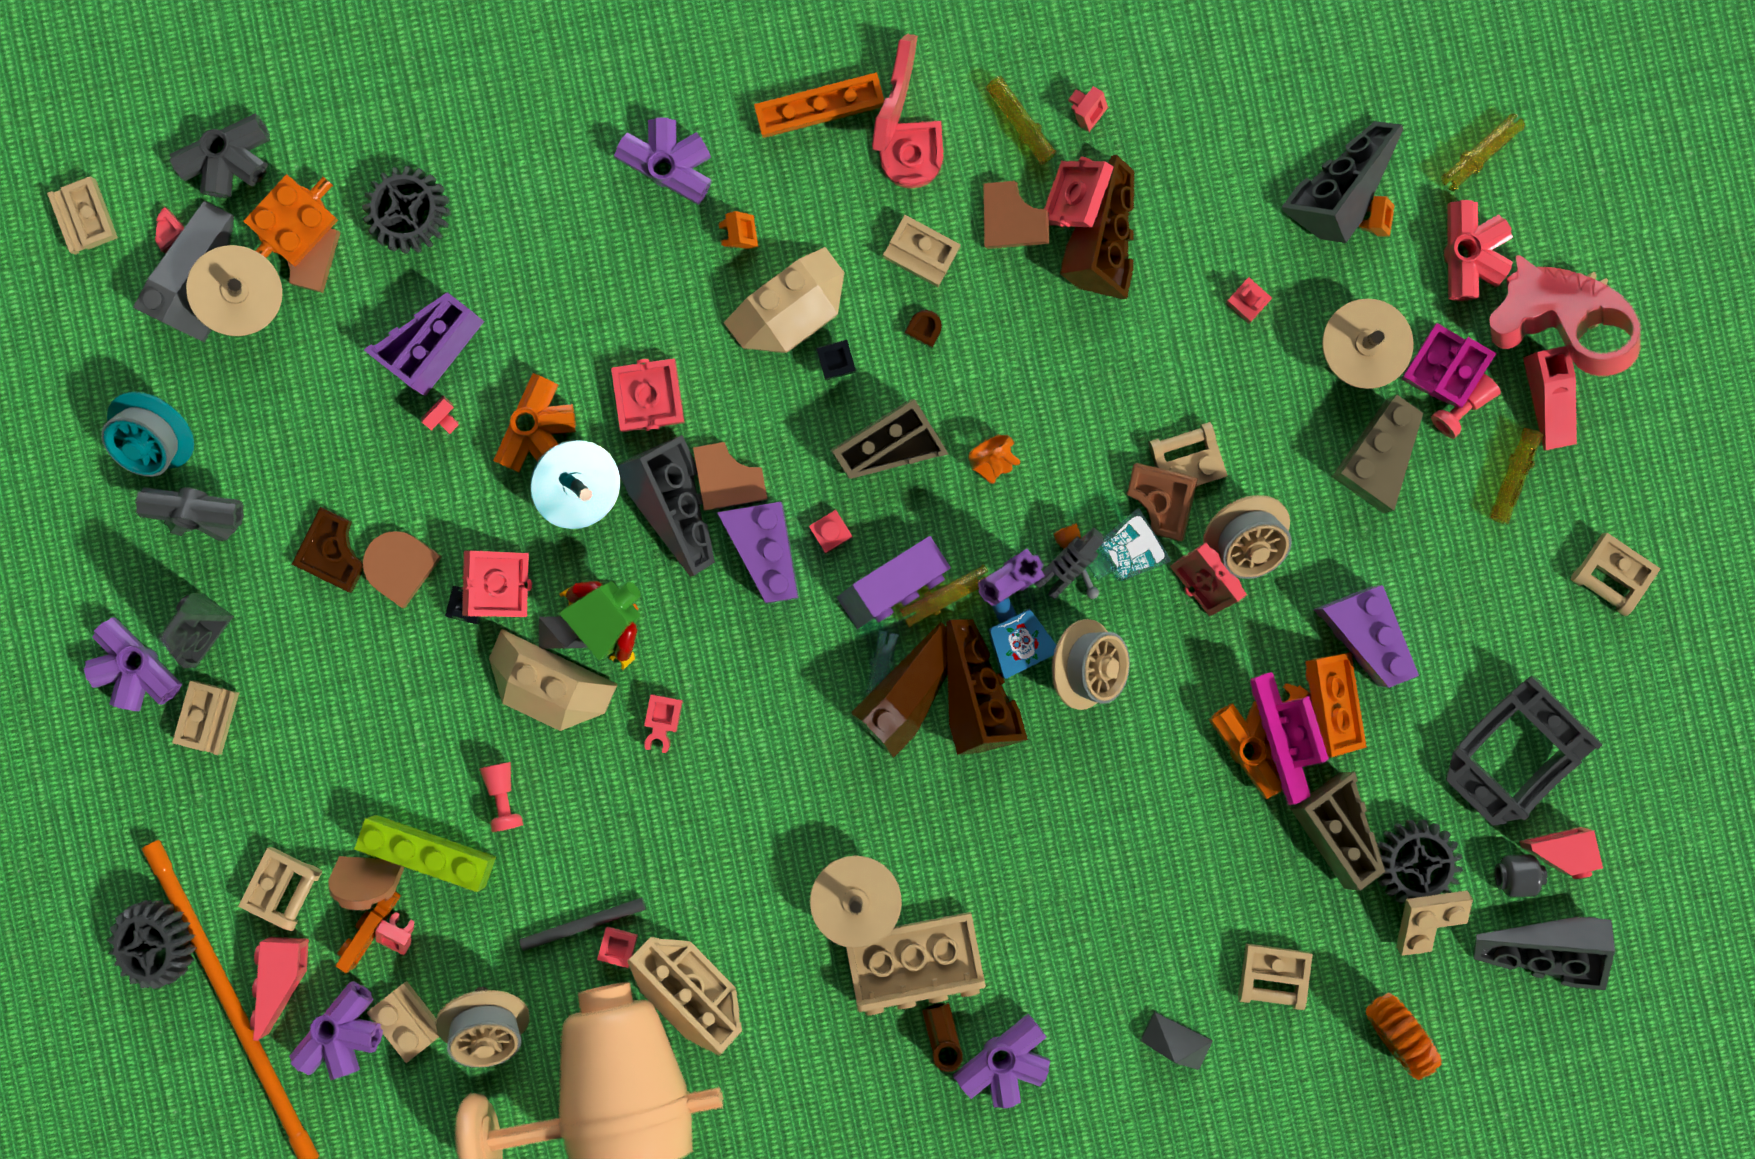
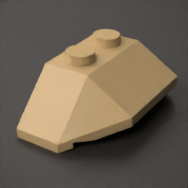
M826 247L798 259L748 296L725 320L724 324L743 349L788 353L838 315L844 271Z
M503 629L500 631L489 657L502 704L559 731L604 714L618 685Z
M650 937L627 961L640 992L648 1001L653 1003L655 1008L685 1039L717 1055H721L742 1032L741 1022H739L736 987L692 942Z

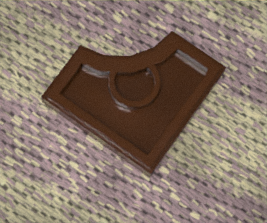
M320 507L292 565L352 593L363 572V561L356 557L350 546L349 531L352 521Z

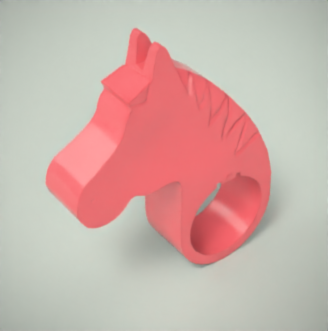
M1516 256L1517 271L1506 279L1508 295L1489 318L1491 338L1496 346L1502 349H1510L1519 345L1526 334H1536L1554 327L1558 330L1573 362L1586 373L1596 376L1615 375L1628 369L1636 361L1641 347L1640 321L1632 306L1621 294L1591 277L1560 268L1535 267L1522 256ZM1601 323L1603 325L1619 327L1631 337L1624 347L1610 353L1592 352L1579 343L1580 338L1587 332V328Z

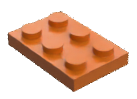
M1340 653L1305 661L1306 680L1309 683L1311 704L1328 758L1366 748L1352 653Z

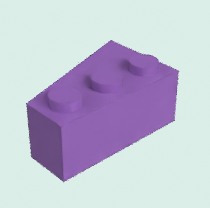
M448 292L414 315L415 318L401 328L396 327L388 332L390 335L375 346L371 344L364 349L365 352L408 386L424 396L428 394L485 322Z
M775 502L717 512L765 603L798 599L799 594L783 503Z
M928 536L851 585L836 598L855 627L859 629L874 618L879 623L893 614L894 611L891 607L900 601L905 606L918 598L920 595L917 590L926 585L930 590L943 582L945 578L942 574L951 569L931 536Z
M1383 585L1368 587L1313 609L1332 629L1333 634L1338 640H1341L1349 649L1354 659L1378 687L1390 688L1419 676Z

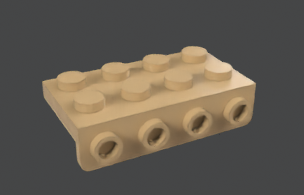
M971 912L894 926L893 930L884 939L871 946L863 948L846 947L858 1012L865 1011V1015L880 1014L884 1012V1007L897 1005V1009L911 1008L916 1006V1001L929 999V1003L943 1002L948 1000V995L961 993L962 997L974 996L980 993V989L986 987Z

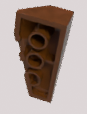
M1113 155L1108 162L1113 166V170L1093 227H1075L1066 245L1060 274L1078 289L1119 299H1127L1133 274V259H1128V241L1134 240V230L1129 229V211L1134 209V170L1118 155Z
M973 619L947 621L949 726L957 755L981 753L1028 740L1020 709L1015 700L1009 701L1002 687L1005 680L1001 673L995 674L988 660L990 658V651Z

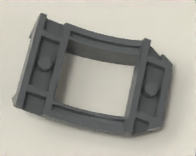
M1531 675L1499 702L1455 748L1446 781L1492 826L1507 824L1506 821L1518 819L1525 821L1529 817L1530 812L1550 790L1580 765L1582 759L1594 749L1598 750L1603 745L1588 726L1583 725L1542 685L1539 679ZM1520 710L1560 750L1548 759L1512 797L1471 756L1508 718Z

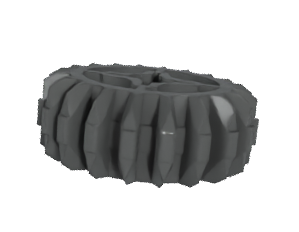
M405 166L401 174L396 167H392V177H388L383 172L380 174L383 180L382 183L378 184L376 181H371V186L375 191L374 193L365 192V197L371 203L362 205V209L370 213L363 219L367 225H372L369 228V233L372 236H378V243L382 246L388 244V248L393 252L400 247L401 252L408 254L411 245L417 253L421 252V243L423 242L429 248L433 247V242L430 240L433 235L438 239H442V234L438 231V228H448L449 224L442 217L451 215V211L443 207L450 200L446 195H442L445 189L441 184H435L436 178L430 174L425 177V172L420 168L413 173L410 166ZM414 187L424 191L419 194L415 192L411 195H403L400 189ZM391 197V207L386 212H384L385 205L388 199ZM401 200L406 205H409V214L411 215L413 220H411L407 215H404L405 210L403 209L404 206L401 203ZM430 203L429 215L423 223L422 214L429 208L428 204ZM402 225H410L414 231L396 233L390 231V229L394 226L399 228Z
M1409 819L1406 820L1405 828L1398 823L1394 825L1395 835L1389 831L1384 832L1388 842L1385 844L1379 841L1377 846L1383 849L1380 856L1385 872L1377 882L1381 886H1387L1385 893L1389 896L1396 895L1397 902L1403 904L1406 899L1439 895L1441 892L1444 894L1452 893L1448 885L1450 883L1454 885L1460 884L1459 880L1454 878L1453 875L1454 872L1461 873L1463 871L1462 867L1455 865V862L1460 861L1463 857L1461 854L1453 852L1458 847V843L1456 841H1448L1451 834L1446 830L1440 832V825L1432 823L1429 826L1426 820L1420 819L1416 826L1415 822ZM1419 838H1428L1436 846L1439 854H1427L1424 845L1420 844ZM1405 844L1404 855L1396 859L1398 851ZM1418 858H1421V859H1423V860H1427V861H1422V863H1419V864L1417 865V869L1414 868V867H1411V865H1413V863H1417V862H1418ZM1439 868L1436 877L1430 882L1432 871ZM1396 872L1409 873L1411 880L1415 882L1416 888H1406L1400 882Z
M144 900L127 907L123 913H120L115 918L116 923L109 928L113 935L107 941L113 945V949L108 954L115 955L116 962L113 966L121 967L120 977L129 976L130 984L139 983L141 989L149 987L153 989L161 988L166 984L169 985L177 981L180 976L188 971L187 966L194 961L191 953L197 947L191 944L190 940L194 938L195 934H190L187 929L191 922L182 921L183 912L174 913V904L164 905L163 900H155L153 902L151 900Z

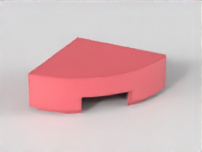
M164 207L156 219L155 241L159 249L166 254L185 227L168 208Z

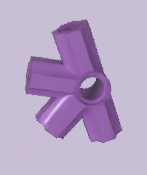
M655 118L648 120V144L627 132L620 140L614 154L615 159L651 178L655 184L667 187L697 205L706 196L712 182L708 177L693 170V168L711 158L702 138L696 132L677 143L676 120ZM660 163H668L672 166L671 171L666 175H658L654 172L655 167Z
M1027 548L1003 563L1004 566L977 584L983 600L993 606L1018 590L1022 591L1045 576L1041 570L1043 563L1037 555L1032 556Z
M111 617L94 630L92 638L108 655L85 661L84 672L86 680L90 682L93 688L115 683L109 705L126 710L140 711L145 691L160 705L173 699L180 692L183 684L158 660L156 652L151 648L145 647L117 618ZM137 654L141 657V664L138 668L134 665V658Z
M355 981L349 982L326 1012L313 1020L308 1034L290 1054L291 1064L298 1071L311 1075L325 1060L330 1081L359 1071L360 1068L354 1049L373 1053L382 1039L383 1030L380 1023L359 1019L374 1000L371 996L372 993L364 985H360ZM329 1022H331L334 1027V1034H332L329 1030Z
M1028 1013L1001 1036L988 1040L984 1045V1049L955 1072L953 1077L971 1099L990 1085L994 1108L1005 1109L1015 1107V1105L1021 1103L1018 1079L1041 1087L1047 1078L1050 1059L1031 1052L1047 1036ZM997 1051H1007L1004 1060L998 1062L992 1060L993 1055Z

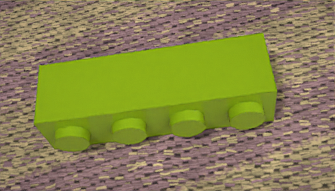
M378 815L365 818L354 850L475 892H479L486 887L496 859L494 855Z

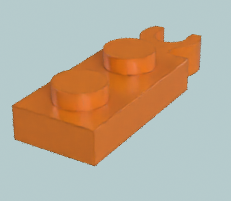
M395 891L390 899L385 901L384 898L377 903L374 910L371 912L366 911L361 916L355 926L359 929L353 940L348 938L338 951L337 955L341 958L335 967L344 973H348L357 966L376 937V929L382 920H387L391 914L390 911L400 899L401 895Z

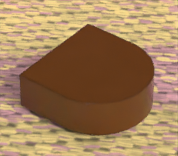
M919 311L912 317L904 335L932 349L941 333V320L933 311Z

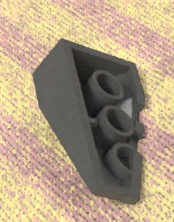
M1374 121L1346 145V152L1334 162L1328 159L1322 164V172L1312 180L1306 178L1298 184L1283 204V212L1319 239L1347 243L1364 219L1403 132L1402 124Z
M203 201L147 279L133 308L205 343L211 329L195 316L189 305L186 293L187 278L192 266L203 254L214 248L230 245L234 215Z
M683 435L637 454L617 465L619 475L629 496L690 577L695 576L715 563L708 525L702 521L699 506L703 504L701 493L697 494L694 476L698 475L696 463Z
M191 593L180 600L176 606L178 612L160 636L168 651L183 668H196L234 617L205 594Z
M1573 917L1476 934L1473 958L1510 970L1517 967L1531 970L1532 976L1541 979L1545 975L1560 979L1562 985L1569 987L1606 990L1615 954L1612 920L1596 917Z

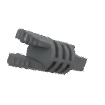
M1093 527L1081 539L1079 537L1074 538L1042 571L1045 576L1034 584L1041 588L1056 574L1059 579L1051 587L1048 594L1051 598L1056 599L1098 556L1096 550L1104 542L1103 534Z

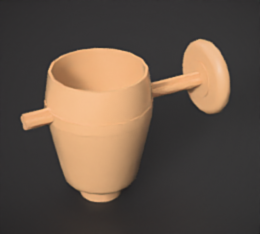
M630 982L592 988L578 993L581 1012L570 1015L562 1026L560 1118L500 1129L497 1115L490 1101L483 1094L471 1093L461 1102L456 1117L455 1139L458 1159H503V1149L562 1138L564 1139L569 1159H680L692 1152L691 1113L723 1108V1094L720 1087L692 1093L687 1091L684 1077L655 1006L648 1000H633Z

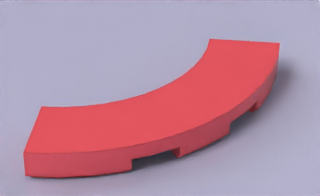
M906 34L898 41L891 78L893 88L889 98H885L884 104L875 118L872 141L873 150L884 151L896 130L910 82L917 35Z

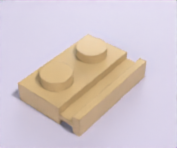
M90 176L61 187L59 191L47 193L70 253L76 255L81 250H89L118 238L97 181Z
M904 215L883 254V258L939 288L961 244Z
M195 680L190 681L172 743L221 755L239 692Z
M407 981L366 1012L373 1022L381 1024L384 1036L405 1063L409 1062L439 1038L436 1030L435 1016Z

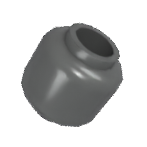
M1507 855L1495 866V882L1497 888L1502 889L1508 897L1537 896L1541 891L1542 885L1547 883V870L1544 865H1540L1538 859L1533 855Z

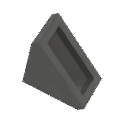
M562 616L539 617V647L542 649L588 648Z
M1155 1011L1140 1039L1141 1042L1174 1063L1197 1070L1200 1069L1213 1042L1212 1039Z

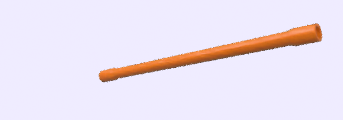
M157 840L144 846L141 850L152 872L157 876L170 903L174 904L175 913L183 912L182 921L191 922L187 929L190 934H195V936L190 940V943L197 947L194 951L288 1135L289 1143L297 1159L319 1158L320 1156L308 1132L303 1128L260 1041L253 1040L254 1030L250 1028V1021L172 868L173 865L161 841Z

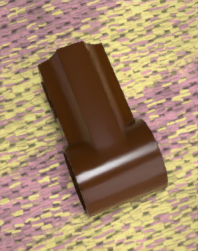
M949 1002L923 1008L922 1012L936 1066L945 1072L956 1070L961 1065L963 1057ZM944 1047H952L956 1050L957 1054L953 1060L945 1062L939 1058V1051Z

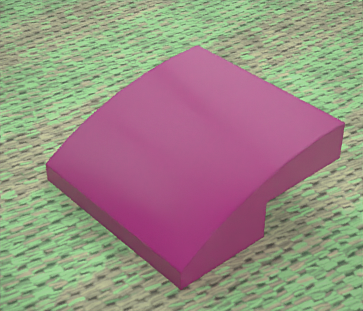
M1436 323L1401 379L1439 400L1458 408H1463L1496 353L1470 337L1464 339Z

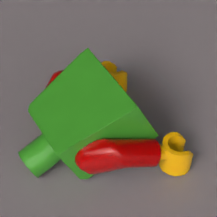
M598 581L575 583L570 588L559 593L560 597L565 596L569 602V606L559 614L599 661L612 654L609 659L612 661L615 659L619 660L622 665L621 669L624 670L635 660L633 648L638 631L636 622L640 619V613L633 606V603L641 596V592L635 584L627 582L619 589L613 582L602 585Z

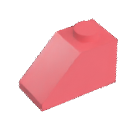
M1579 827L1519 841L1521 848L1557 871L1571 875L1573 879L1587 878L1593 875L1592 871L1603 869L1594 830Z

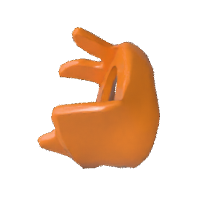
M996 435L976 446L970 451L968 456L971 469L983 476L989 483L994 484L1000 474L1011 472L1012 465H1019L1021 463L1011 453V446L1015 443L1009 435Z

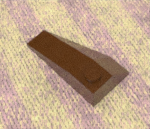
M940 622L851 712L858 722L893 758L916 736L948 674L946 626Z

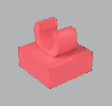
M1094 86L1087 95L1079 90H1075L1068 99L1073 104L1071 109L1075 113L1079 127L1088 132L1092 130L1108 108L1103 91Z
M1248 277L1225 303L1249 324L1270 302L1272 297Z
M444 395L421 418V422L431 431L439 423L451 434L459 425L449 414L454 406Z
M395 912L390 917L389 923L382 920L376 929V942L405 955L411 946L414 921L410 920L405 928H399L396 926V923L399 920L400 914Z

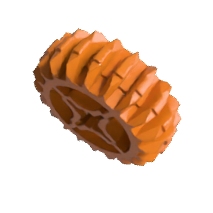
M1390 993L1373 1000L1372 1004L1366 1008L1367 1018L1403 1069L1417 1080L1433 1074L1436 1071L1435 1069L1442 1065L1440 1054L1411 1012L1397 997Z

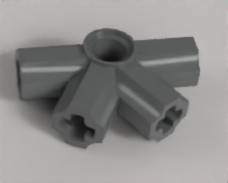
M255 113L221 130H207L203 133L200 140L171 153L169 160L173 169L184 181L202 173L200 193L217 198L231 197L233 174L252 187L261 182L267 174L268 164L250 152V150L271 141L270 133L260 116ZM224 141V148L221 152L216 153L218 144Z
M143 488L141 492H138L136 498V513L139 517L164 520V524L168 526L170 533L178 536L197 529L218 541H227L237 528L242 525L244 517V504L241 500L213 497L193 488H181L179 492Z

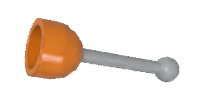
M1077 523L1053 533L1056 542L1063 549L1074 538L1079 537L1081 539ZM1085 569L1081 575L1087 586L1086 594L1090 599H1095L1099 596V590L1093 586Z

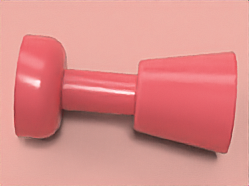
M1483 374L1463 408L1455 406L1450 412L1438 410L1431 416V420L1440 432L1454 439L1461 432L1459 420L1471 409L1478 410L1500 395V388L1493 379Z
M511 762L479 768L488 794L495 797L498 817L490 822L491 832L523 826L522 816L520 814H511L507 792L511 791Z

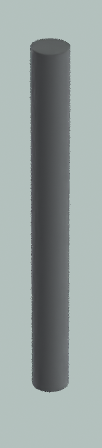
M641 897L521 938V948L523 951L646 910L645 901Z

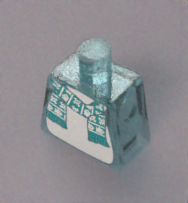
M1138 508L1103 537L1104 542L1098 548L1102 555L1093 560L1088 567L1097 580L1113 572L1120 582L1170 562L1171 559Z

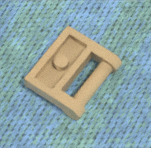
M1211 422L1201 424L1199 429L1162 441L1157 438L1148 442L1156 468L1198 478L1196 486L1228 476ZM1204 441L1206 450L1166 462L1164 453Z
M1602 533L1581 566L1572 574L1571 581L1579 586H1586L1614 605L1616 611L1621 615L1628 616L1634 610L1660 571V568L1609 533ZM1598 568L1629 589L1628 594L1625 597L1591 575L1594 569Z
M269 847L266 849L238 907L285 930L293 931L298 922L296 917L314 881L319 880L323 871L273 847ZM294 872L301 875L302 878L285 912L276 911Z
M1246 943L1241 983L1238 990L1239 1002L1250 1003L1251 1000L1292 1005L1293 1009L1305 1010L1313 954L1307 951ZM1254 979L1294 984L1296 986L1294 993L1255 988L1253 983Z

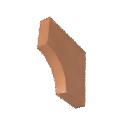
M1015 181L984 184L985 248L1049 244V212L1046 209H1037L1026 204L1019 194L1018 185Z
M330 229L296 267L288 262L290 284L320 293L324 292L340 236L338 230Z
M725 442L693 447L704 511L768 500L762 467H747L738 463L729 454Z
M1135 463L1127 495L1138 500L1146 508L1151 520V531L1153 534L1182 542L1185 537L1198 478Z

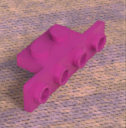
M1272 672L1250 680L1252 695L1257 702L1262 719V727L1266 732L1271 748V756L1276 764L1281 780L1282 791L1286 796L1288 804L1293 805L1311 796L1302 767L1323 763L1329 759L1310 698L1305 697L1282 703Z

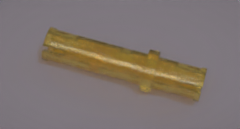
M1002 76L996 77L986 86V91L990 93L1004 115L1019 133L1018 139L1020 142L1027 144L1040 165L1047 163L1056 155L1057 151L1054 150L1041 132L1042 126L1032 120L1021 102L1003 80L1004 78Z
M1511 113L1471 151H1465L1460 156V161L1441 176L1444 186L1451 181L1452 184L1448 189L1456 191L1472 174H1478L1483 169L1485 162L1525 128L1522 118L1514 124V120L1518 115Z
M1523 428L1514 454L1509 456L1508 461L1510 464L1494 506L1488 516L1489 519L1509 525L1529 470L1535 466L1536 462L1533 460L1544 436L1541 432Z
M982 564L933 593L928 591L923 594L924 597L899 609L902 617L915 611L914 615L904 620L907 626L911 627L931 614L935 616L940 614V609L979 589L977 583L989 575L979 580L977 578L988 572L987 567Z

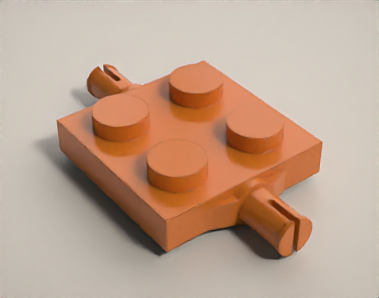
M286 174L243 221L257 233L262 242L255 251L265 258L274 252L283 256L296 267L338 221L326 209L323 201L320 200L333 185L322 176L317 184L309 190L300 186Z

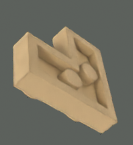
M1460 891L1406 899L1396 945L1401 956L1432 952L1437 928L1467 924L1473 902L1469 892Z

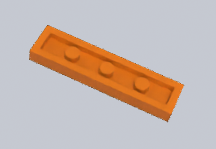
M876 72L754 104L762 138L881 108L885 100Z

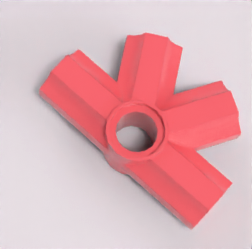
M1460 200L1447 204L1448 245L1444 250V259L1448 264V300H1475L1479 298V278L1498 287L1512 268L1513 261L1493 251V249L1513 238L1512 228L1507 220L1499 214L1478 226V202L1473 200ZM1458 244L1467 248V258L1461 256L1458 252Z

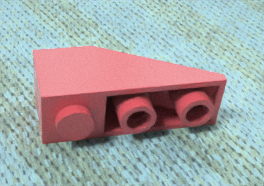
M1566 346L1539 351L1524 357L1523 360L1544 451L1577 444L1576 375L1572 358Z
M268 937L260 941L256 947L254 963L258 965V973L252 986V995L256 998V1005L250 1018V1028L254 1030L253 1040L258 1041L270 1033L305 975L308 959V938Z

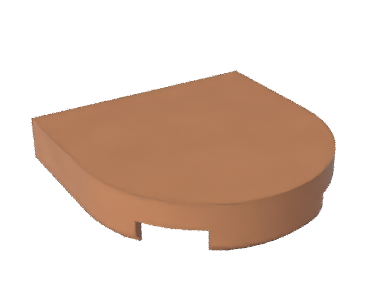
M398 531L387 532L376 537L367 547L363 558V570L368 582L376 590L401 608H405L442 556L413 535Z
M339 856L328 881L329 894L339 902V906L350 910L372 908L371 904L377 903L384 898L387 901L393 896L404 867L383 859Z

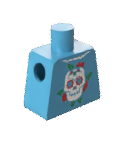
M1009 598L992 606L1000 623L989 628L988 633L1003 679H1007L1054 655L1056 643L1030 609L1017 614Z

